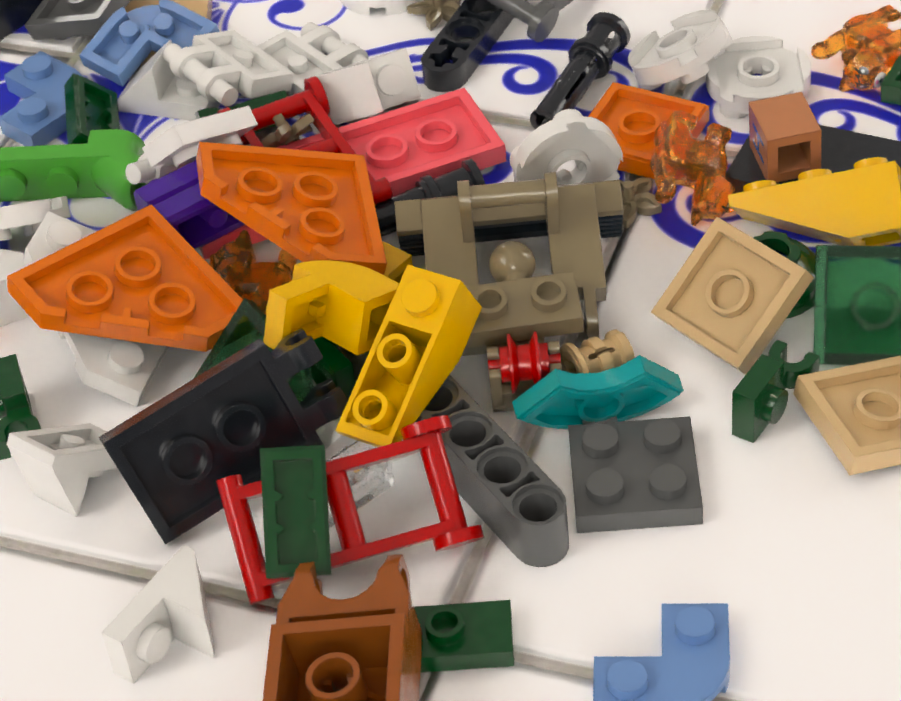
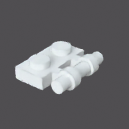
M307 22L303 25L300 37L286 29L257 45V47L294 73L291 92H287L289 95L305 91L304 80L368 59V54L364 49L355 43L345 44L341 41L339 33L327 25L318 26L314 22Z
M235 30L194 35L193 43L190 47L181 48L177 44L171 43L163 50V59L170 64L173 74L183 81L194 82L199 94L210 102L218 101L225 107L232 106L237 101V90H239L242 96L249 99H255L283 90L291 92L294 73Z
M245 106L173 125L142 147L144 154L139 157L137 162L126 166V177L132 184L142 182L148 184L154 179L161 178L195 161L199 142L243 145L240 137L258 125L250 107Z

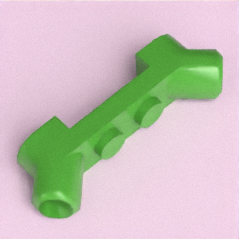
M105 129L90 130L88 142L84 144L0 147V202L43 200L67 196V199L110 197L124 208L137 211L133 193L147 184L144 182L139 184L130 183L126 177L125 170L128 164L137 162L139 157L144 154L142 147L145 144L140 137L130 131Z

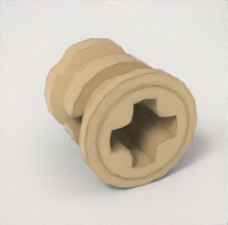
M617 329L608 331L603 340L596 336L583 340L580 348H577L570 342L564 343L560 347L562 371L574 374L598 373L619 367L635 358L629 340L623 332H619Z

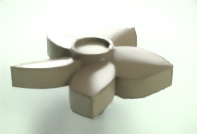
M424 0L415 2L407 6V13L415 15L426 14V26L431 31L442 19L446 22L449 21L459 8L461 0Z
M282 113L273 117L278 127L277 130L264 137L261 143L264 147L275 148L300 139V135L313 131L310 124L314 122V119L309 113L299 118L290 126Z
M638 178L633 182L620 180L623 202L622 225L626 229L635 221L637 214L652 216L662 212L661 203L652 194V178Z

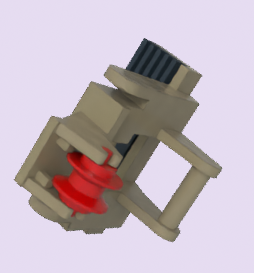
M556 172L544 173V179L473 186H469V180L457 181L458 195L394 201L396 230L400 249L412 255V257L425 255L426 270L461 280L465 286L479 285L476 253L477 242L548 236L551 273L558 274L574 271L579 299L583 300L587 339L593 336L599 337L596 302L606 301L607 288L601 238L622 237L623 202L620 180L557 186ZM537 331L533 332L530 340L514 342L511 335L507 334V343L466 348L465 346L462 356L487 354L493 413L514 411L512 401L554 369L562 370L559 341L544 342V338L537 337Z

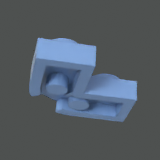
M159 0V5L142 6L126 12L124 7L118 9L105 22L79 56L85 67L123 87L150 52H157L169 40L181 48L192 46L194 35L220 31L216 23L171 0Z
M42 51L26 58L20 65L4 75L8 91L23 100L0 116L2 134L24 146H41L48 144L67 131L64 85L73 73L83 75L75 68Z
M728 603L661 604L662 656H594L593 701H712L719 692L726 694L730 680Z

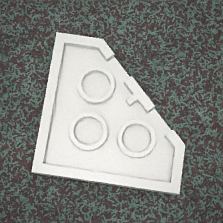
M48 211L26 246L23 263L26 267L97 231ZM57 331L61 339H67L76 358L74 366L83 384L134 406H138L168 349L167 346Z

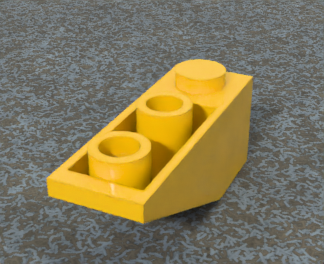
M872 157L857 161L853 164L854 169L832 173L829 169H813L799 174L798 181L778 185L772 180L751 182L743 187L744 192L729 194L728 202L729 206L745 220L856 250L880 247L901 242V168L896 161L888 162L884 157Z
M407 264L335 429L338 434L375 447L402 441L403 437L400 429L415 423L458 364L482 309L481 305L461 280Z

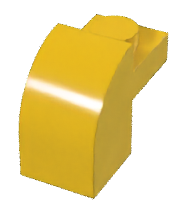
M315 260L295 264L292 281L269 290L263 342L266 346L275 349L283 338L302 328L307 336H312L313 340L324 337L357 356L370 351L399 283L370 268L349 262Z

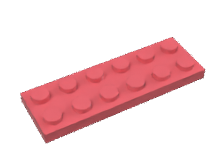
M465 87L338 127V130L357 155H364L367 170L376 181L384 177L388 180L393 196L415 188L416 182L422 176L430 175L432 178L461 168V162L469 158L473 159L480 171L507 162L504 142ZM319 133L275 148L298 150L323 141L324 138ZM243 225L198 248L204 260H206L211 255L215 257L227 254V247L225 250L220 251L227 243H235L230 246V250L234 248L237 250L267 240V238L247 225Z

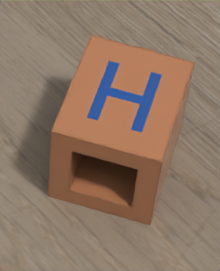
M802 91L749 102L750 147L766 180H772L777 183L797 179L798 175L805 171L821 169V128Z

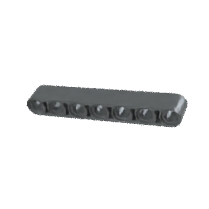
M339 346L342 354L353 363L355 381H357L369 351L357 356ZM449 375L415 422L436 416L449 415L452 429L442 433L441 436L458 494L524 564L533 567H548L558 563L566 556L569 550L567 504L564 493L461 385Z

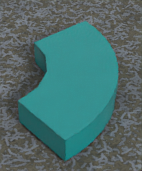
M639 355L619 367L598 373L574 374L554 369L512 401L516 419L541 427L568 429V425L583 424V420L601 422L616 416L617 422L641 416L670 402L679 396L684 389L678 374Z

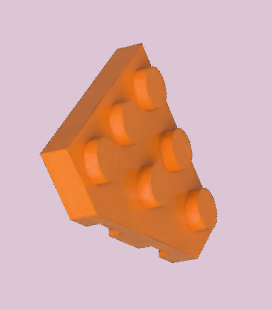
M199 142L196 163L201 196L301 262L315 260L343 261L370 268L384 275L387 261L364 155Z
M152 204L7 276L8 293L41 329L207 352L253 327L254 311Z

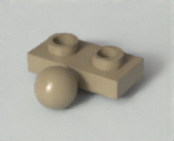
M507 241L498 245L493 250L489 259L490 273L497 282L466 286L482 307L466 348L507 343V334H510L515 342L530 340L534 331H537L538 338L584 332L583 315L574 271L532 277L536 263L529 247L518 241Z

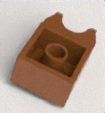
M403 554L388 555L383 565L378 569L375 581L361 594L347 599H331L323 595L322 581L317 578L315 562L300 563L298 565L294 578L278 604L276 624H271L262 701H419L423 633L416 611L412 607L410 575Z

